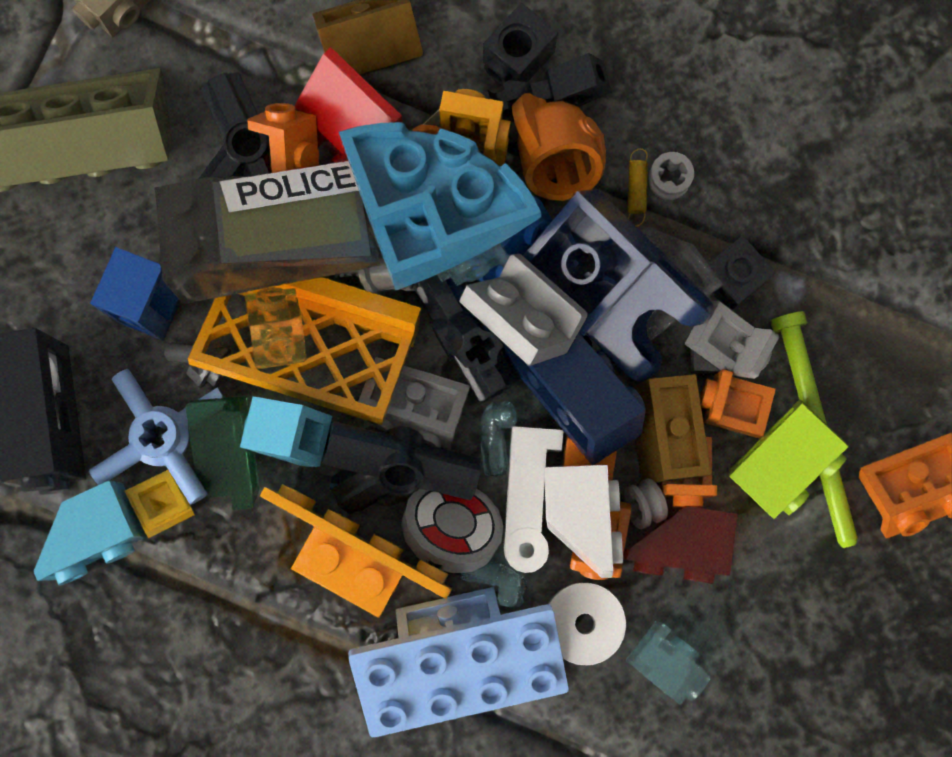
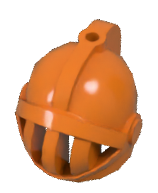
M524 93L514 102L512 113L518 131L517 145L528 189L535 195L545 199L561 201L571 199L577 191L592 190L603 176L606 163L604 134L594 120L587 117L578 106L564 101L547 103L545 99L538 98L530 93ZM556 177L557 183L551 182Z

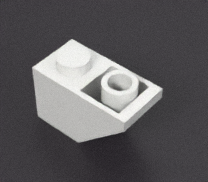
M608 465L545 467L547 528L601 578H612L613 564L623 563L621 532H611L610 512L620 511L618 480H608Z

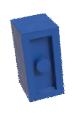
M115 247L90 304L119 324L163 341L185 289L181 284L163 278L164 268L160 264Z

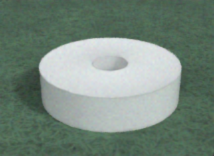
M582 582L562 588L551 598L548 604L552 606L563 659L577 665H594L607 660L618 650L624 639L626 619L620 602L610 591L596 584ZM581 614H589L593 619V628L587 633L578 632L575 626V621Z

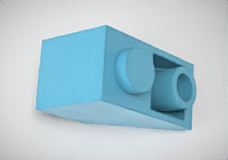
M253 396L249 413L244 423L240 447L300 466L320 467L332 416L304 405Z
M108 480L61 502L34 569L37 581L57 580L59 586L88 574L86 565L104 558L107 564L135 552L132 544L146 538V535L125 493L126 489L123 483Z

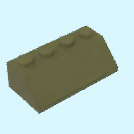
M161 68L1 92L0 192L8 191L19 184L39 181L41 184H54L64 180L66 177L81 174L99 177L111 173L114 169L135 166L137 169H150L164 161H168L172 138Z

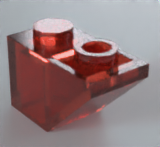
M689 506L679 508L670 514L666 520L661 521L624 548L623 560L634 562V572L663 576L665 567L684 570V580L714 584L715 575L730 576L738 514Z

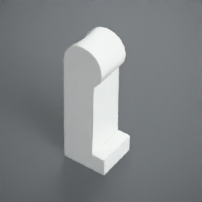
M512 427L503 548L509 565L523 573L535 572L544 565L548 558V543L541 534L545 483L544 468L546 467V452H560L562 450L563 430Z

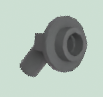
M215 341L208 347L205 354L223 359L230 356L231 350ZM171 342L165 347V358L170 362L189 363L188 357L194 344ZM192 365L189 366L186 373L199 388H203L207 383L215 387L225 377Z

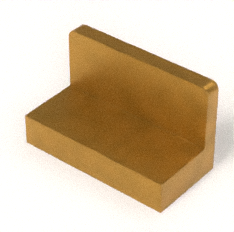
M355 0L312 13L324 53L331 47L359 75L411 60L423 54L409 0Z
M696 374L653 378L633 386L642 397L646 408L642 435L635 439L641 481L650 478L654 482L660 483L712 475Z

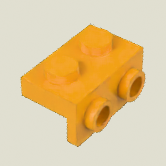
M458 89L455 93L443 91L439 109L441 128L448 129L476 142L479 151H484L486 157L493 160L497 165L502 166L506 161L511 121L502 120L503 101L486 99L482 93L471 89Z

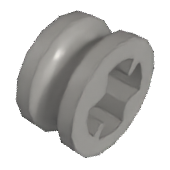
M667 152L661 154L655 159L648 174L649 187L661 199H678L690 187L694 179V168L691 161L681 153ZM667 167L670 172L678 169L681 172V176L677 183L680 185L676 186L672 181L663 183L660 180L664 172L662 168Z
M647 478L640 481L638 487L632 484L623 489L622 500L623 502L631 503L630 520L637 528L649 527L651 520L656 523L666 520L668 515L666 499L654 480Z

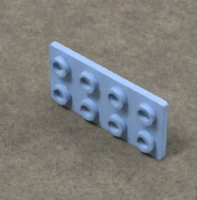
M494 587L451 596L447 599L442 598L395 609L399 638L353 648L348 652L349 663L371 737H379L567 693L569 690L552 606L546 604L500 615Z

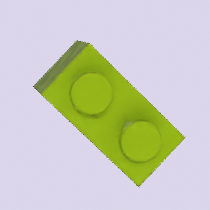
M799 399L764 434V437L760 438L729 469V477L773 519L782 511L791 515L807 500L810 493L805 489L819 475L826 480L844 464L847 458L842 453L848 448V445Z

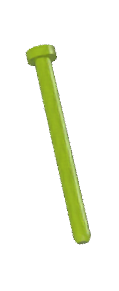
M804 311L783 315L770 320L773 331L781 332L799 399L826 423L800 327L807 324ZM838 469L828 479L825 480L821 476L820 479L837 542L842 548L855 546L858 537Z

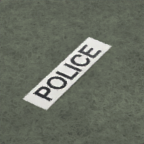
M349 161L220 181L229 212L359 191Z

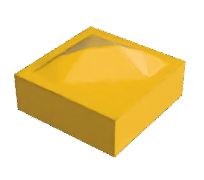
M169 470L125 490L148 539L194 516L188 500Z

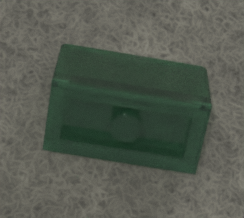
M248 397L191 400L186 405V415L195 474L208 493L204 498L231 496L233 510L253 509L260 490L255 452L240 447L244 423L249 413Z

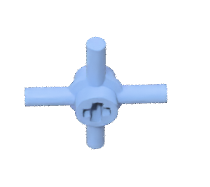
M129 369L114 375L112 381L134 414L135 419L129 429V444L89 469L94 481L100 485L113 479L137 462L142 461L151 466H166L190 505L203 499L208 493L187 462L184 454L190 443V428L229 404L222 391L217 387L180 412L164 406L153 407ZM158 426L168 430L162 435L165 442L162 446L151 443L157 438L154 430Z

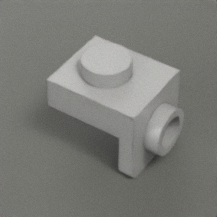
M711 301L714 306V313L704 324L693 327L685 345L718 369L733 371V376L757 378L761 370L769 363L772 350L779 339V335L771 329L754 328L720 301Z

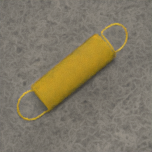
M630 157L628 212L630 214L644 213L645 219L648 163L642 160L631 161Z

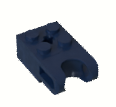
M599 190L577 191L523 255L524 258L587 312V318L579 332L583 336L588 335L623 372L636 381L644 382L651 379L658 372L662 364L661 354L647 336V322L653 311L663 310L681 324L687 326L704 324L714 313V306L711 300ZM589 253L592 254L595 260L594 271L588 266L593 261L588 257Z

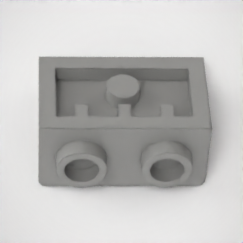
M514 254L508 258L500 277L467 285L459 300L463 306L529 366L566 354L587 318V312L521 254Z
M378 357L374 360L375 364L385 361ZM404 366L383 425L356 417L355 427L384 433L391 428L399 426L410 427L423 435L426 445L451 451L454 435L468 397L470 385ZM389 371L381 374L385 382L388 377ZM374 378L366 380L358 402L376 407L381 391Z

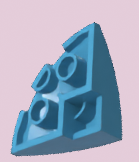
M401 122L363 125L339 132L395 291L453 268L489 250L541 218V211L533 195L519 176L506 163L500 167L493 160L480 153L476 142L445 129H439L437 134L409 131L405 124Z

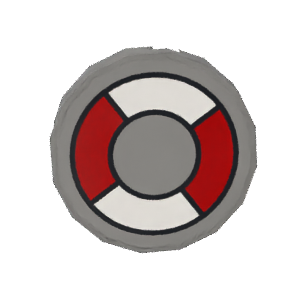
M419 488L408 499L401 522L405 542L416 557L426 563L431 560L435 564L442 565L440 570L450 573L473 572L487 565L502 542L504 527L498 508L486 494L478 489L475 491L472 499L467 500Z

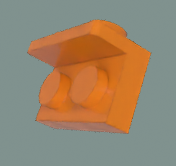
M952 432L860 468L859 479L883 517L880 530L885 538H890L900 533L905 537L917 534L925 529L931 521L946 515L952 519Z

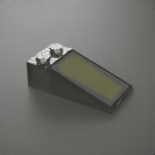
M251 176L204 177L155 187L162 279L182 304L381 266L377 240L359 191L229 212L220 181Z

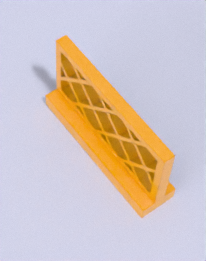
M272 261L225 263L226 275L189 354V365L383 425L409 350L413 347L419 331L421 308ZM232 293L252 298L258 309L232 320L226 306ZM287 309L299 313L305 324L279 334L271 316ZM221 317H223L225 323L218 325ZM264 320L273 338L247 348L238 330ZM333 324L346 327L352 339L327 349L318 331ZM229 333L232 334L240 352L223 359L205 354L212 340ZM311 334L320 353L295 363L286 344ZM379 339L399 344L394 357L375 364L365 346ZM278 348L288 367L272 374L259 371L253 358ZM358 349L368 368L343 379L333 359ZM246 362L248 367L239 364ZM326 363L336 382L321 389L307 386L300 373ZM389 371L388 377L385 382L381 374ZM294 377L296 382L287 379ZM374 378L381 391L377 406L373 407L355 401L349 388ZM341 392L344 397H341V396H338V395H335V394Z

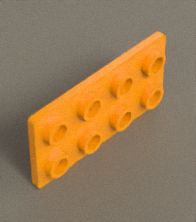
M282 484L278 491L264 487L260 494V497L314 526L291 569L376 617H381L403 576L445 599L451 593L453 588L444 583L449 574L422 560H419L416 567L400 559L404 549L375 534L370 542L356 535L360 525L335 511L328 509L324 516L312 510L316 501L301 492Z

